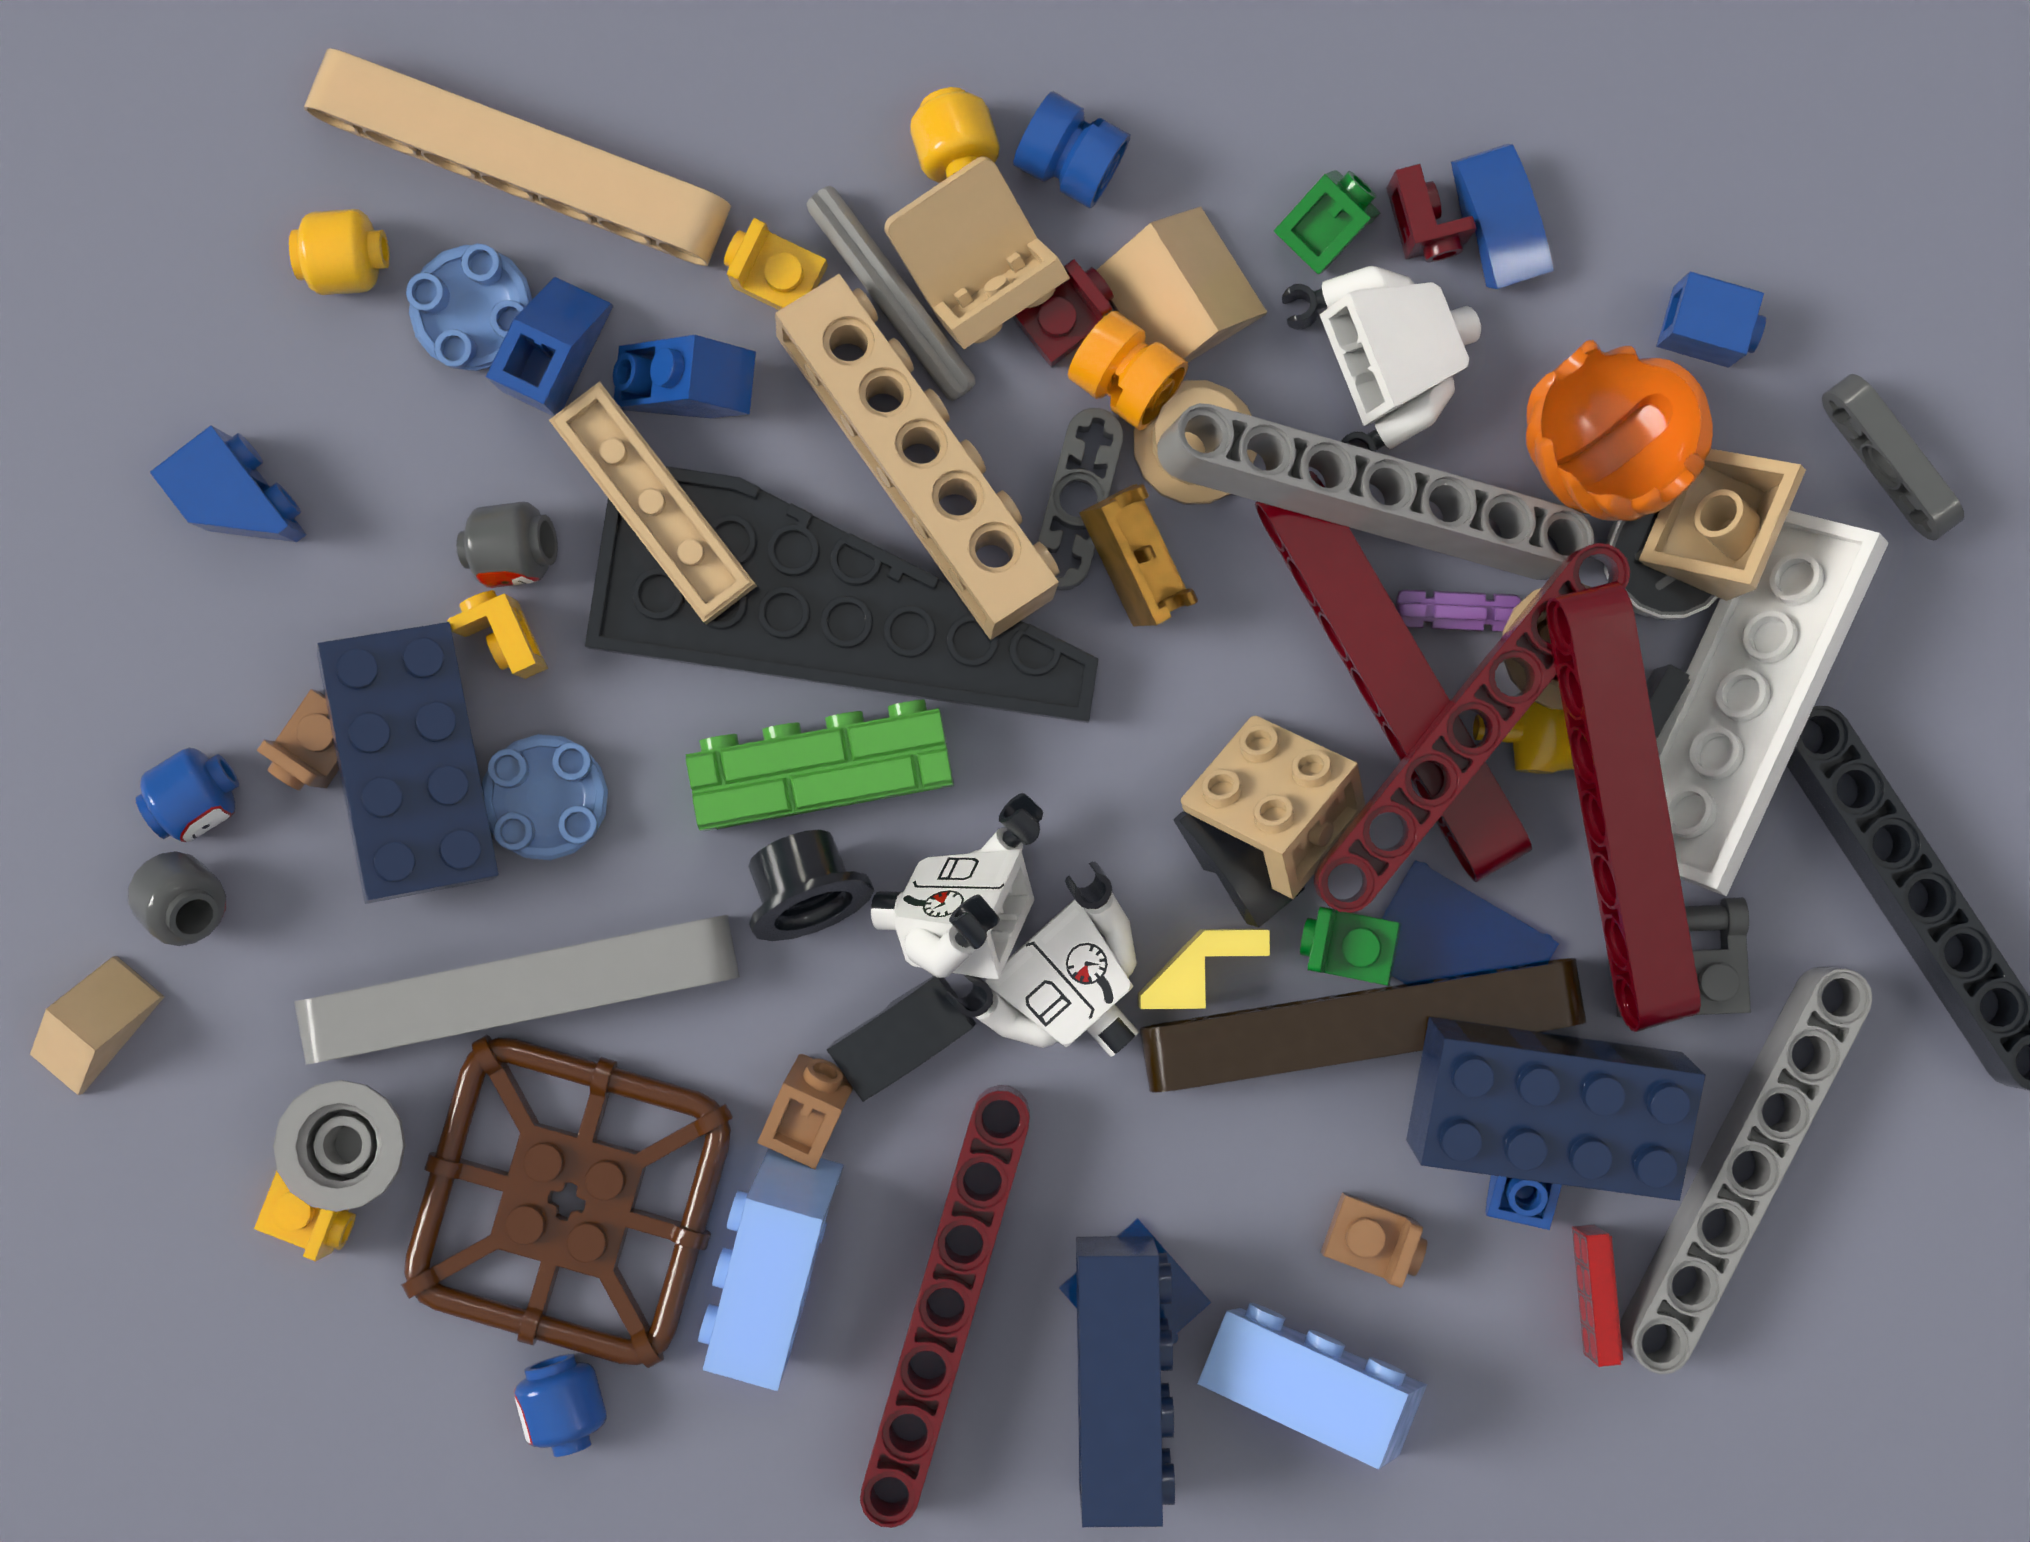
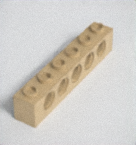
M837 274L775 313L776 337L990 640L994 639L1052 601L1059 583L1055 577L1059 574V569L1051 553L1041 542L1032 545L1019 526L1023 520L1013 500L1005 491L1001 490L995 493L983 476V473L986 472V467L976 448L967 439L959 442L946 424L950 421V417L939 396L930 388L923 392L911 375L914 367L904 347L895 338L887 341L876 326L875 322L878 321V316L867 295L860 288L851 291L842 276ZM842 344H853L860 347L864 351V355L854 361H844L837 358L832 351ZM877 394H889L894 396L901 405L891 412H880L873 409L868 404V401ZM914 444H924L932 448L937 457L931 462L919 464L909 460L905 456L904 450ZM948 495H962L971 502L973 509L964 515H952L946 512L939 502ZM995 545L1002 548L1008 554L1010 561L1002 567H988L978 559L976 552L984 546Z

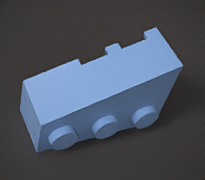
M768 1148L749 1193L737 1191L727 1222V1229L737 1232L733 1250L723 1247L712 1282V1286L723 1289L719 1306L708 1305L698 1342L709 1345L703 1366L704 1371L778 1391L791 1355L807 1298L819 1244L822 1243L826 1230L829 1206L836 1186L839 1183L844 1164L821 1158L816 1169H812Z
M1249 1303L1247 1310L1237 1308L1226 1311L1197 1383L1198 1385L1378 1470L1400 1455L1427 1384L1406 1376V1372L1385 1361L1369 1357L1367 1360L1344 1350L1345 1344L1328 1335L1314 1330H1309L1307 1335L1283 1326L1286 1318L1264 1306Z

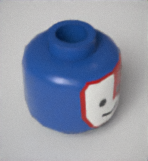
M189 747L179 751L142 775L140 780L142 794L136 797V804L148 826L160 838L165 839L171 836L181 842H190L234 814L235 798L232 790L239 787V781L230 765L222 756L217 754L209 758L203 752Z
M565 1354L537 1362L525 1368L526 1378L516 1386L514 1393L527 1443L533 1447H551L554 1457L570 1455L591 1446L592 1443L589 1435L597 1431L607 1419L606 1409L593 1366L589 1363L576 1362L574 1354Z

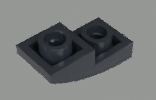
M1184 811L1173 819L1203 870L1217 874L1246 924L1255 927L1262 926L1293 900L1272 889L1263 851ZM1305 887L1300 890L1296 897L1305 890Z
M930 977L893 1000L882 1012L835 1040L827 1049L828 1053L862 1102L932 1058L976 1025L972 1017L962 1015L946 999L945 994L947 991L955 998H958V996L945 978Z

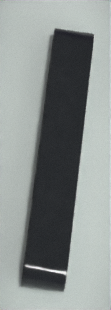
M1814 706L1808 720L1815 722L1820 727L1823 734L1822 745L1816 753L1809 751L1800 735L1788 761V769L1989 1075L1996 1082L2003 1085L2030 1091V1070L2022 1076L2016 1066V1058L2019 1051L2025 1045L2030 1047V996L1847 718L1839 710L1830 706ZM1845 773L1855 780L1858 787L1857 798L1850 807L1846 806L1837 794L1838 781ZM1881 827L1890 833L1893 840V849L1885 860H1881L1873 849L1874 835ZM1917 881L1926 888L1928 893L1927 905L1920 914H1916L1909 904L1910 889ZM1952 936H1956L1963 946L1962 959L1954 968L1947 963L1944 956V948ZM1992 990L1998 1000V1010L1996 1015L1987 1022L1981 1014L1980 1003L1983 996Z

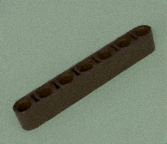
M1566 958L1148 1025L1139 1029L1150 1092H1167L1423 1051L1429 1017L1536 1032L1572 1027L1587 1022L1576 958Z

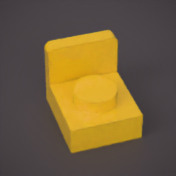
M753 218L746 233L741 230L735 233L724 257V265L729 267L727 276L733 288L777 310H781L818 287L828 267L825 258L769 232L767 224L756 218Z
M494 590L474 595L459 604L462 613L447 619V622H450L452 632L463 637L470 636L491 626L493 633L486 635V642L495 662L501 670L510 668L512 674L527 679L548 669L518 600L505 593L497 596Z
M276 1171L254 1229L304 1248L303 1257L316 1262L331 1254L334 1249L341 1250L354 1226L356 1214L349 1212V1209L335 1212L311 1207L289 1191Z

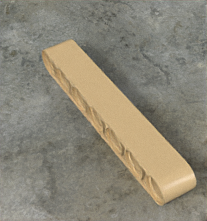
M329 48L326 50L304 105V110L310 115L331 126L700 266H708L731 209V205L726 200L703 188L337 49Z

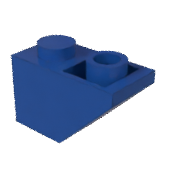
M554 277L513 319L486 378L503 393L552 416L556 415L564 409L613 305Z
M698 335L619 346L618 359L613 369V383L615 386L613 399L624 411L710 419L750 414L756 351Z
M210 425L150 471L151 475L187 522L210 532L298 542L307 535L294 519L301 513L299 506L280 484L276 482L271 487L256 469L263 464V460L240 433L232 437Z

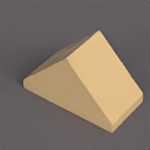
M111 957L46 1008L30 1055L73 1092L81 1095L165 996L119 957Z

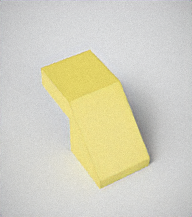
M1264 928L1200 929L1138 992L1139 1008L1206 1009L1205 956H1270V930Z

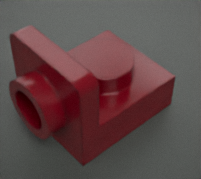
M1421 164L1395 170L1386 189L1405 259L1424 255L1426 262L1430 263L1460 254L1463 251L1462 245L1468 242L1476 230L1473 216L1437 225L1436 219H1440L1442 215L1439 193L1433 181L1425 182Z
M1075 259L1064 266L1070 279L1056 287L1054 294L1047 301L1036 307L1025 308L1013 316L1015 322L1051 368L1078 348L1094 326L1113 310L1109 301L1114 298V295L1106 281L1093 267L1084 271Z

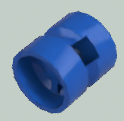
M1051 91L1042 101L1025 130L1016 150L1013 165L1042 182L1048 181L1053 177L1058 178L1060 192L1086 207L1092 208L1105 191L1118 168L1129 144L1131 134L1102 118H1098L1092 123L1086 122L1083 107Z

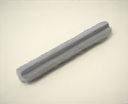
M826 186L819 190L806 203L810 215L947 399L954 401L964 396L976 384L973 373L836 189L832 186Z

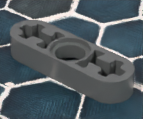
M1849 374L1822 395L1823 407L1831 421L1916 531L1925 538L1935 541L1964 520V510L1956 495L1879 394L1866 380L1856 374Z
M1101 408L1085 409L1076 414L1068 425L1038 542H1041L1050 553L1058 552L1063 537V530H1050L1054 520L1069 529H1086L1081 517L1069 515L1060 504V495L1066 486L1076 482L1089 485L1096 494L1097 503L1109 497L1122 447L1123 430L1118 419L1107 410ZM1092 423L1104 426L1103 436L1112 440L1111 446L1104 445L1099 447L1093 469H1106V475L1103 479L1085 469H1066L1069 460L1081 466L1085 453V441L1076 438L1078 431L1083 433L1089 432ZM1075 535L1072 557L1080 560L1081 565L1079 569L1068 568L1065 577L1055 576L1059 581L1056 590L1073 589L1080 585L1087 577L1095 551V546L1090 536L1089 539L1085 540L1080 535Z

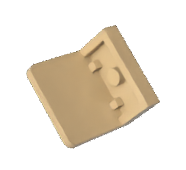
M988 157L976 158L890 216L885 223L884 228L888 238L940 324L963 350L973 343L989 340L1001 330L1004 322L1025 308L1036 307L1044 303L1054 294L1056 287L1070 279L1060 259L1037 238L997 165Z

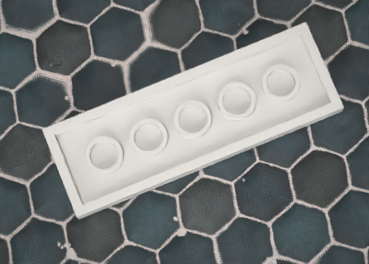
M1789 510L1756 590L1728 601L1720 598L1686 672L1690 675L1688 678L1690 681L1656 740L1681 880L1727 896L1888 546L1887 540L1880 533Z

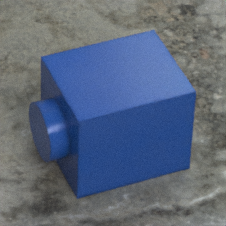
M1690 271L1673 286L1656 347L1729 368L1746 356L1747 352L1754 353L1761 341L1766 317L1758 313L1764 293Z

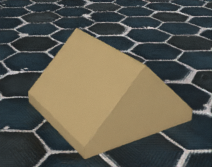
M1201 206L1149 223L1096 270L1106 281L1114 295V298L1110 301L1116 311L1145 331V343L1150 345L1154 342H1161L1188 363L1267 314L1263 304Z
M1710 449L1708 456L1704 460L1705 466L1695 481L1671 504L1659 511L1639 561L1645 566L1725 601L1756 590L1806 469L1801 464Z

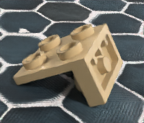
M1252 716L1183 795L1181 804L1184 812L1263 851L1272 889L1294 899L1313 876L1320 860L1364 808L1365 800L1357 762L1259 716Z

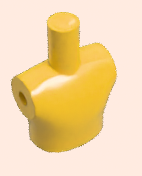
M1534 702L1502 741L1513 743L1515 771L1552 774L1562 770H1574L1564 711L1549 709ZM1477 714L1473 723L1474 740H1482L1485 734V725L1483 719Z

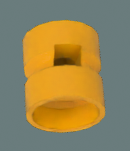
M1111 311L1094 326L1074 355L1067 375L1069 380L1095 399L1109 396L1111 398V410L1136 429L1143 430L1158 417L1162 406L1179 389L1187 373L1188 362L1161 342L1147 345L1145 343L1146 334L1142 328L1120 312Z

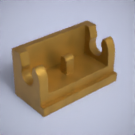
M1144 484L1131 485L1079 512L1133 627L1158 625L1172 617L1171 611L1182 606H1191L1198 602L1192 588H1185L1144 499L1149 497Z

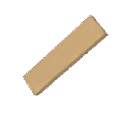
M600 381L549 419L560 436L706 625L757 587Z

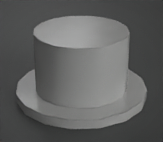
M345 1080L315 1085L293 1099L278 1122L273 1144L277 1172L289 1191L311 1207L335 1212L365 1206L386 1192L401 1169L406 1147L402 1120L390 1101L368 1085Z

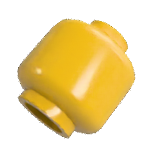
M948 87L930 93L923 99L920 107L911 119L910 133L920 167L925 175L933 181L941 183L978 157H988L994 163L999 157L1000 144L989 108L982 98L961 88Z
M359 209L314 211L308 213L302 218L299 229L291 230L289 235V256L293 273L296 279L299 281L305 280L309 288L319 295L367 292L375 286L379 269H385L389 266V245L384 230H374L369 217Z

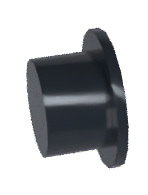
M808 830L791 834L762 848L750 860L748 867L762 905L752 914L749 925L757 939L767 941L788 940L812 934L837 924L857 912L870 900L874 887L867 874L846 871L830 832Z

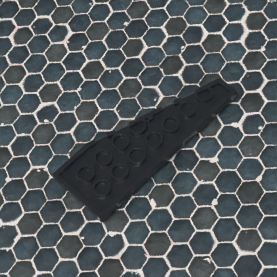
M666 466L757 585V587L707 625L701 620L608 498L585 641V647L588 649L1089 723L1098 658L1023 621H1019L990 640L951 585L909 562L813 516L812 513L763 491L760 487L740 477Z

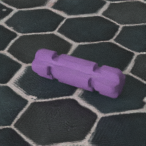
M1404 589L1399 591L1395 607L1407 628H1423L1424 622H1431L1432 629L1483 631L1484 625H1491L1492 632H1503L1513 608L1521 602V599L1514 594H1493V600H1486L1485 593L1433 591V597H1425V590Z

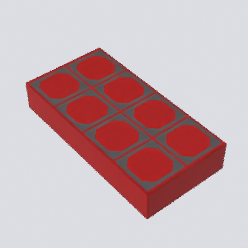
M1596 1225L1572 1226L1584 1355L1598 1367L1621 1365L1623 1350L1612 1236Z

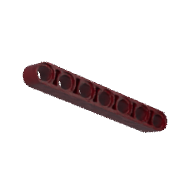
M1309 471L1315 483L1325 487L1319 477L1313 471ZM1258 501L1255 502L1257 513L1266 531L1396 755L1402 761L1450 702L1449 698L1350 528ZM1458 715L1453 724L1455 739L1467 748L1476 746ZM1432 761L1420 763L1412 773L1411 780L1422 798L1434 797L1444 785L1443 772ZM1486 762L1436 822L1462 868L1474 882L1482 880L1532 850L1530 839Z
M1596 543L1573 552L1562 562L1320 860L1314 871L1313 883L1317 894L1329 907L1339 912L1352 913L1362 910L1372 902L1547 687L1557 672L1552 645L1544 641L1537 630V620L1541 612L1547 608L1550 598L1586 589L1579 577L1580 566L1586 558H1595L1607 567L1609 574L1608 583L1618 581L1626 588L1630 578V567L1627 558L1619 549L1610 544ZM1505 659L1518 662L1525 670L1526 684L1523 690L1516 696H1508L1502 693L1496 685L1495 671ZM1465 710H1472L1478 713L1485 725V734L1482 740L1476 746L1470 748L1461 745L1455 739L1453 733V724L1456 717ZM1432 761L1441 768L1444 775V785L1434 797L1425 799L1418 796L1413 790L1411 777L1414 769L1420 763ZM1392 812L1402 822L1403 835L1395 846L1380 849L1371 841L1369 834L1370 825L1379 814ZM1344 863L1356 865L1362 875L1360 890L1351 898L1337 899L1330 893L1328 888V877L1331 871Z
M1618 581L1550 598L1547 603V622L1615 998L1626 1025L1631 1031L1638 1032L1697 1015L1700 1012L1701 998L1635 614L1627 591Z
M997 1085L986 1089L979 1095L973 1107L861 1488L860 1503L863 1513L871 1522L880 1527L893 1528L903 1525L913 1516L920 1500L1029 1129L1030 1110L1027 1100L1020 1091L1010 1086ZM996 1100H1007L1014 1104L1020 1115L1017 1126L1005 1133H996L990 1130L984 1123L982 1116L988 1104ZM979 1162L995 1166L1000 1172L1002 1179L999 1187L992 1193H975L967 1186L964 1178L969 1167ZM969 1225L981 1234L983 1244L975 1254L969 1256L958 1255L948 1246L946 1240L948 1232L954 1227ZM951 1288L961 1295L965 1305L957 1315L941 1317L930 1308L929 1296L937 1289ZM922 1351H933L944 1360L946 1369L939 1377L924 1379L916 1375L912 1370L911 1358ZM914 1414L920 1417L926 1424L927 1432L920 1439L914 1441L904 1440L894 1432L892 1422L900 1415ZM895 1477L906 1485L909 1494L902 1501L896 1503L886 1502L875 1493L874 1484L882 1478Z

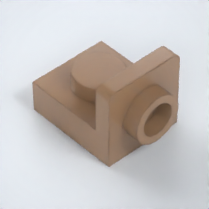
M310 689L276 740L264 739L257 749L260 754L272 761L267 769L268 772L286 785L299 791L305 784L311 787L327 788L339 771L325 695L313 689Z
M799 1054L783 1082L757 1143L812 1169H816L853 1090V1087L839 1067L824 1059H813L805 1054Z
M1342 1192L1321 1253L1325 1257L1384 1278L1388 1284L1402 1288L1407 1274L1416 1276L1420 1270L1427 1249V1240L1421 1238L1423 1226L1415 1219Z

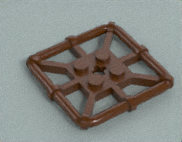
M489 1035L472 1043L473 1050L468 1054L460 1069L437 1151L429 1153L425 1165V1170L430 1172L405 1257L404 1274L406 1282L401 1284L408 1299L415 1296L420 1303L435 1311L518 1334L517 1341L533 1346L539 1340L618 1364H644L647 1368L663 1361V1352L668 1349L678 1327L699 1250H706L711 1232L706 1230V1226L729 1150L731 1128L728 1121L733 1118L726 1104L719 1106L714 1099L699 1091L617 1068V1061L604 1057L595 1062L518 1039L500 1037L492 1039ZM507 1063L589 1086L590 1094L578 1134L539 1123ZM486 1074L489 1075L520 1132L509 1172L461 1158ZM610 1093L696 1118L695 1121L641 1151L597 1139ZM705 1134L704 1145L682 1221L635 1209L646 1166ZM461 1179L502 1191L491 1234L430 1268L431 1258L454 1180ZM567 1183H573L578 1186L576 1196L586 1200L585 1208L583 1211L574 1210L569 1217H565L559 1213V1205L552 1201L553 1192L563 1191ZM628 1228L665 1238L675 1243L651 1327L617 1267ZM497 1249L541 1261L527 1309L446 1287L438 1283ZM559 1267L599 1278L631 1339L547 1316L546 1312Z

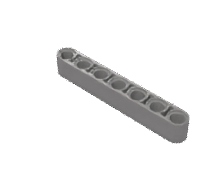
M1199 403L1190 406L1161 435L1157 445L1158 458L1162 467L1170 475L1180 480L1536 580L1549 579L1562 562L1573 552L1594 544V532L1590 522L1582 513L1572 508L1212 404ZM1185 432H1190L1200 438L1204 444L1205 453L1193 449L1188 444ZM1247 450H1252L1263 458L1266 470H1261L1254 466L1248 457ZM1309 467L1320 472L1325 480V487L1315 483L1310 476ZM1369 484L1377 487L1382 492L1385 505L1378 502L1372 496ZM1429 501L1435 503L1440 508L1443 521L1432 513ZM1489 518L1499 526L1501 537L1496 535L1491 529ZM1548 536L1556 542L1559 553L1555 552L1550 546Z
M722 915L295 1001L294 1004L305 1062L308 1065L739 978L740 976L728 915Z
M1813 967L1802 974L1788 997L1621 1318L1620 1329L1624 1351L1649 1371L1658 1374H1669L1681 1369L1689 1360L1870 1011L1872 1004L1871 988L1866 979L1859 973L1844 968ZM1835 979L1843 989V1000L1837 1010L1829 1013L1822 1003V993L1824 987ZM1806 1036L1813 1044L1814 1055L1809 1065L1799 1070L1793 1062L1792 1051L1797 1041ZM1779 1094L1785 1106L1783 1117L1778 1123L1767 1126L1762 1116L1763 1105L1770 1096ZM1751 1151L1756 1165L1754 1173L1748 1180L1737 1183L1732 1173L1734 1160L1741 1153ZM1722 1208L1726 1216L1725 1228L1716 1238L1706 1240L1702 1231L1704 1218L1709 1212ZM1693 1266L1697 1277L1694 1288L1684 1296H1675L1672 1289L1675 1274L1684 1267ZM1664 1324L1667 1329L1665 1344L1656 1352L1645 1353L1642 1348L1644 1333L1654 1325Z

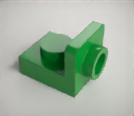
M1334 170L1321 177L1275 228L1274 232L1319 275L1381 213L1371 203L1376 198L1375 193L1360 177L1351 171H1348L1343 176L1340 172Z
M1319 907L1317 919L1307 918L1305 922L1300 955L1309 957L1308 970L1390 986L1402 923Z

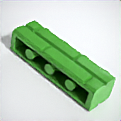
M925 699L889 705L888 718L864 722L863 711H853L825 717L827 729L802 733L800 722L763 728L764 740L739 745L737 734L720 735L699 740L701 752L686 754V764L693 794L697 826L700 831H710L954 786L941 711L939 708L927 710Z

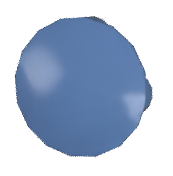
M478 243L442 251L427 263L420 273L410 279L406 288L407 300L410 303L409 316L415 337L431 357L454 369L479 371L491 366L513 319L532 300L528 281L515 263L488 245Z
M537 734L514 741L507 748L495 753L488 763V770L482 781V791L490 831L502 847L524 858L554 860L575 853L594 838L606 816L608 788L600 765L583 746L563 736Z

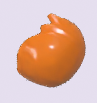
M1588 340L1584 342L1568 359L1563 361L1552 372L1546 374L1531 391L1527 404L1526 445L1530 457L1538 468L1544 483L1565 506L1600 520L1634 521L1666 508L1684 493L1702 472L1705 466L1704 460L1708 456L1712 445L1713 423L1709 404L1704 390L1694 376L1681 365L1668 359H1639L1635 348L1632 346H1622L1603 352L1596 341Z

